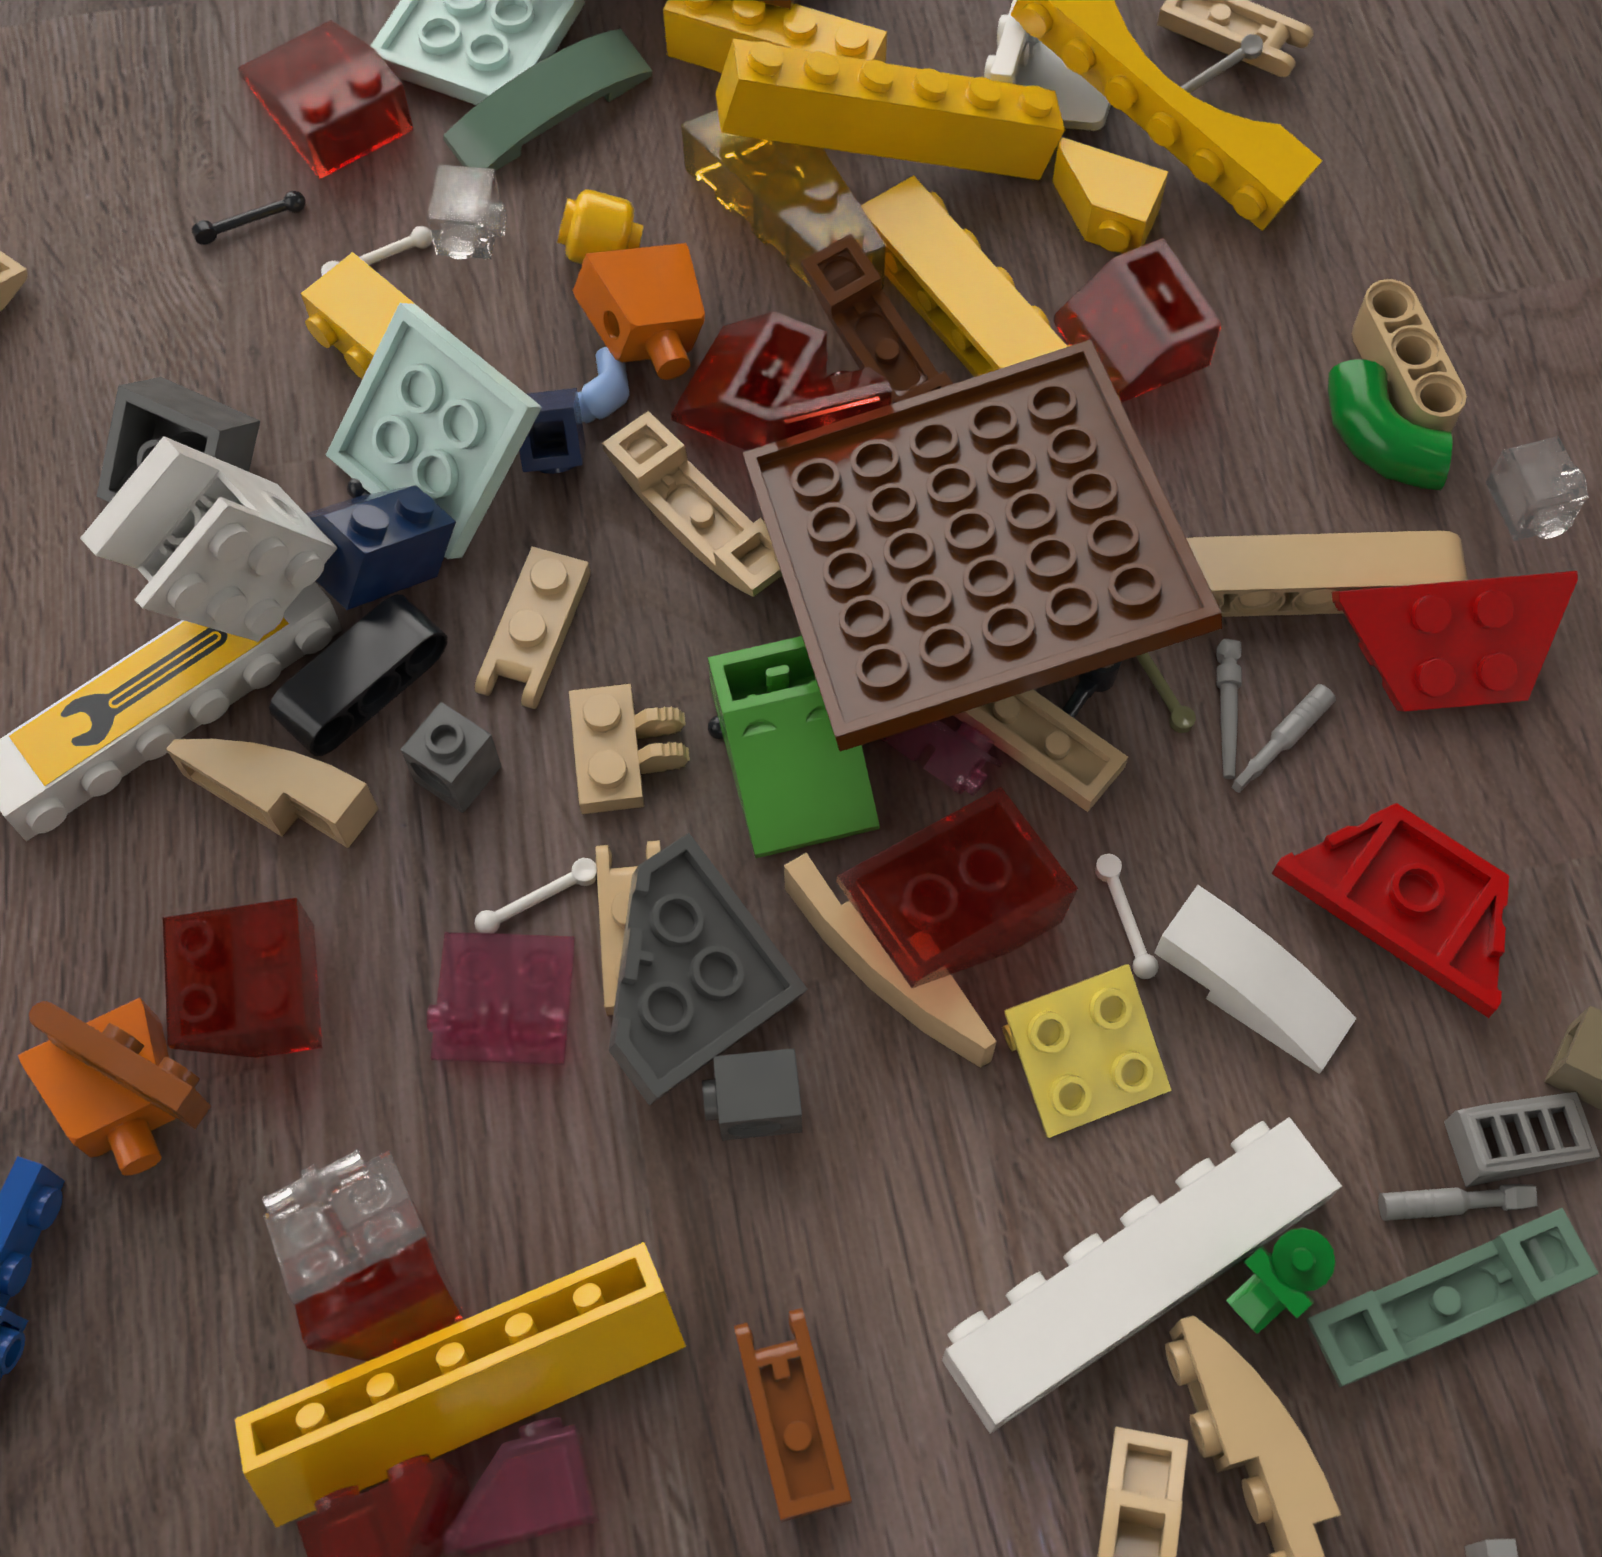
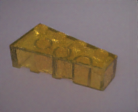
M718 110L681 124L685 170L697 181L702 178L715 190V198L729 211L734 208L751 224V232L765 245L770 242L785 256L786 265L807 285L811 287L801 267V261L847 234L852 233L881 276L882 288H884L886 245L823 148L721 133Z

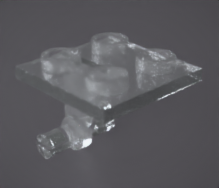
M356 1149L353 1153L319 1170L313 1164L301 1170L302 1179L268 1196L262 1197L268 1211L263 1216L288 1294L294 1305L316 1293L334 1288L343 1279L381 1259L399 1254L408 1245L427 1236L390 1150L367 1162H364L359 1150Z

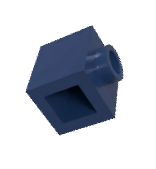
M577 388L527 393L542 408L519 450L522 471H540L552 474L568 471L574 466H582L586 443Z

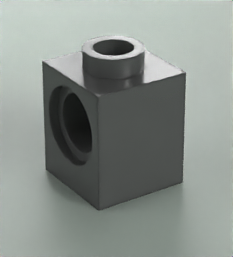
M442 702L438 704L400 749L414 782L461 813L466 811L502 767L492 735Z
M795 1048L713 1057L715 1079L702 1080L706 1121L719 1120L722 1141L802 1133V1110Z

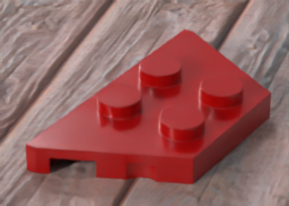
M1577 571L1335 591L1332 592V602L1337 610L1343 611L1361 641L1357 643L1368 663L1374 666L1380 673L1382 686L1397 711L1405 712L1528 701L1578 581Z
M1398 803L1371 814L1366 822L1358 826L1348 825L1327 835L1322 843L1295 856L1291 852L1281 857L1276 864L1272 875L1487 1018L1501 1004L1502 991L1498 990L1500 957L1505 953L1506 927L1502 921L1503 909L1508 904L1509 875Z

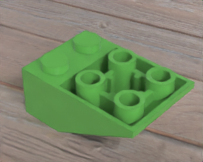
M802 636L708 657L711 693L755 859L878 830L880 825L862 745L839 751Z

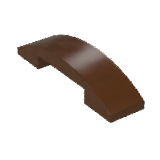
M852 233L847 234L801 261V267L830 322L885 406L953 384L945 371L938 373L882 290L881 276Z

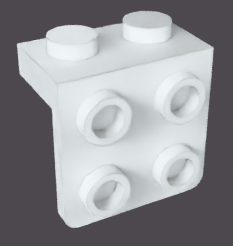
M1013 0L1009 15H1001L997 30L998 49L996 55L988 56L984 77L992 81L1023 86L1034 85L1054 90L1064 128L1082 130L1101 129L1106 123L1111 104L1102 93L1081 75L1071 71L1064 61L1039 39L1029 35L1023 29L1021 24L1010 15L1017 1Z

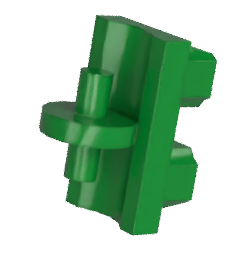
M1307 1228L1291 1229L1280 1236L1274 1245L1272 1255L1265 1247H1260L1244 1262L1255 1274L1226 1301L1256 1334L1285 1308L1297 1319L1314 1302V1299L1307 1291H1314L1324 1286L1333 1275L1336 1263L1334 1250L1327 1238L1315 1230Z

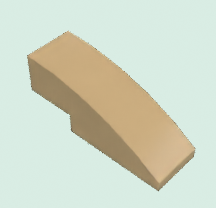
M174 739L166 748L183 776L283 837L294 821L300 818L346 848H349L378 811V806L367 783L330 764L294 751L253 742L222 739Z

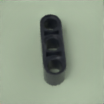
M397 594L391 596L376 606L285 682L271 700L269 706L270 714L312 755L323 756L330 753L439 660L448 643L447 635L404 595Z

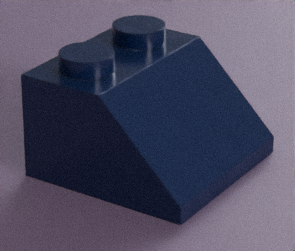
M416 485L359 496L306 513L337 547V550L324 564L323 572L316 582L346 610L436 578L456 521Z

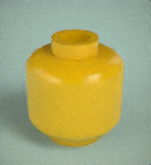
M586 189L577 196L576 200L567 198L557 243L565 245V254L570 261L582 264L586 253L639 248L643 225L633 222L634 207L630 201Z

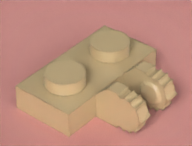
M631 684L569 691L581 814L644 807L641 774L680 769V767H685L687 761H690L689 749L682 743H654L638 750L637 739L681 732L683 726L686 725L685 714L678 707L647 708L635 715Z

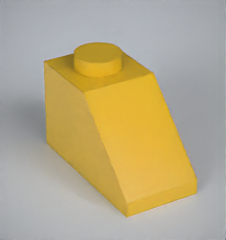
M1062 137L1058 144L1052 183L1085 241L1099 245L1108 251L1120 252L1138 258L1160 210L1168 171Z

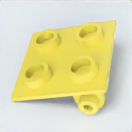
M1129 964L1004 1010L1008 1022L1007 1025L1002 1027L1005 1040L1011 1051H1018L1048 1138L1172 1091Z

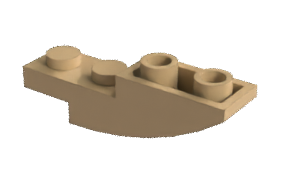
M1195 1316L1180 1319L1169 1331L1172 1342L1166 1343L1165 1350L1168 1364L1176 1383L1179 1386L1188 1385L1197 1413L1191 1414L1189 1419L1192 1434L1203 1458L1212 1456L1217 1473L1245 1465L1249 1478L1242 1480V1490L1247 1507L1255 1523L1265 1522L1275 1550V1553L1268 1554V1557H1325L1314 1525L1337 1517L1341 1513L1326 1477L1304 1435L1280 1399L1256 1370L1225 1339Z
M1115 1426L1098 1557H1176L1188 1440Z

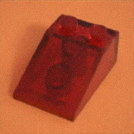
M332 20L238 67L241 77L319 179L414 130L403 84L374 48Z
M1002 787L993 790L837 876L836 880L911 988L1011 953L1061 924L1078 890V887Z

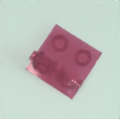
M445 932L437 1004H430L427 1013V1029L429 1032H433L431 1060L565 1065L575 936Z

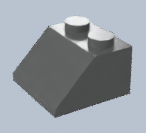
M163 377L118 385L96 497L110 502L164 436L249 472L260 420Z

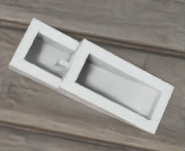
M1199 885L1196 886L1162 934L1154 952L1209 989L1210 992L1206 998L1207 1000L1319 1074L1357 1019L1317 977L1288 951L1236 910Z

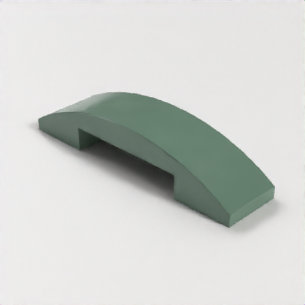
M621 29L592 36L547 57L501 86L456 122L444 134V141L475 183L520 157L523 144L603 96L608 102L612 101L650 78L653 71Z
M1560 1208L1500 1234L1490 1242L1375 1292L1371 1290L1309 1317L1306 1321L1341 1388L1509 1316L1599 1274L1564 1209Z

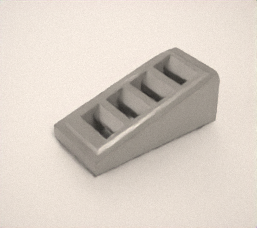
M1577 1092L1456 1110L1444 1121L1465 1187L1590 1162L1600 1157ZM1564 1113L1575 1146L1564 1148L1552 1114ZM1530 1118H1539L1550 1150L1540 1151L1529 1120ZM1515 1122L1525 1154L1516 1155L1506 1123ZM1482 1128H1492L1501 1154L1500 1158L1492 1159Z

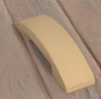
M649 411L602 443L606 455L653 514L691 553L722 579L742 592L754 597L782 576L764 520L759 518L753 523L687 460L685 445Z

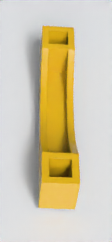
M1115 0L1016 1L1010 15L1021 24L1029 35L1039 39L1060 57L1071 71L1081 75L1102 93L1113 107L1123 111L1144 129L1156 144L1165 147L1186 165L1198 180L1207 183L1229 202L1240 216L1250 220L1261 231L1269 225L1322 162L1317 155L1282 125L1253 121L1223 112L1195 98L1171 81L1144 54L1130 34Z

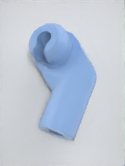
M607 346L599 349L595 354L598 376L585 384L582 391L578 392L581 417L584 423L592 422L596 418L604 419L623 406L629 397L625 362L622 363L616 360Z

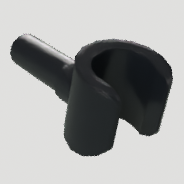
M1122 661L1114 663V665L1108 668H1098L1080 674V681L1076 686V690L1062 710L1075 718L1087 699L1091 698L1094 692H1104L1113 686Z

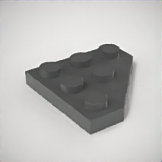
M690 833L641 863L632 874L609 1052L650 1106L710 1063L714 1056L724 1053L799 999L808 990Z

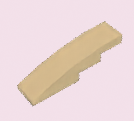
M807 853L784 865L785 890L823 941L874 993L922 1032L981 1068L992 1061L996 1040L923 932L899 945L864 892L841 905Z

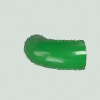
M1352 359L1334 366L1328 373L1327 393L1333 427L1353 456L1384 478L1418 488L1441 491L1445 485L1451 463L1453 446L1451 432L1418 426L1399 415L1390 403L1387 389L1388 373L1380 364L1365 359Z

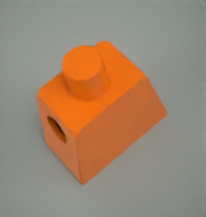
M681 243L586 253L573 288V293L614 358L622 363L651 359L658 377L664 380L673 379L684 374L690 367V360L686 353L692 350L705 321V311L687 244Z
M137 998L86 1022V1024L100 1032H103L109 1023L124 1030L144 1045L139 1055L157 1066L165 1056L169 1058L161 1021L141 998ZM50 1040L18 1054L21 1065L73 1145L90 1158L97 1157L112 1150L120 1172L125 1176L144 1172L161 1160V1154L151 1131L175 1120V1117L56 1047Z

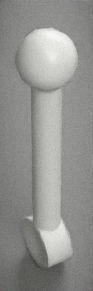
M418 226L413 229L411 236L359 256V258L368 265H371L415 246L421 249L427 248L433 241V235L427 227ZM329 261L325 263L321 269L322 276L339 262Z
M1104 854L1097 860L1095 874L1100 880L1107 882L1135 956L1132 964L1133 972L1141 979H1150L1158 972V961L1146 951L1121 885L1119 875L1122 864L1120 859L1113 854Z
M589 858L578 859L572 866V872L495 912L490 910L481 911L475 918L474 925L476 930L483 935H492L498 930L500 923L576 883L581 886L593 884L597 879L596 863Z

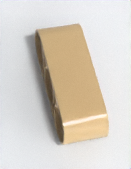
M1386 279L1373 283L1366 291L1352 329L1353 341L1361 358L1376 362L1385 368L1388 373L1387 389L1390 403L1399 415L1418 426L1432 430L1452 432L1465 406L1467 395L1418 297L1410 286L1401 281Z

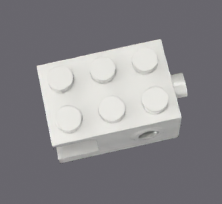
M165 436L80 537L96 556L136 568L149 581L135 598V601L143 609L257 642L280 624L287 607L304 587L311 585L319 578L323 572L324 564L337 550L335 544L278 484Z

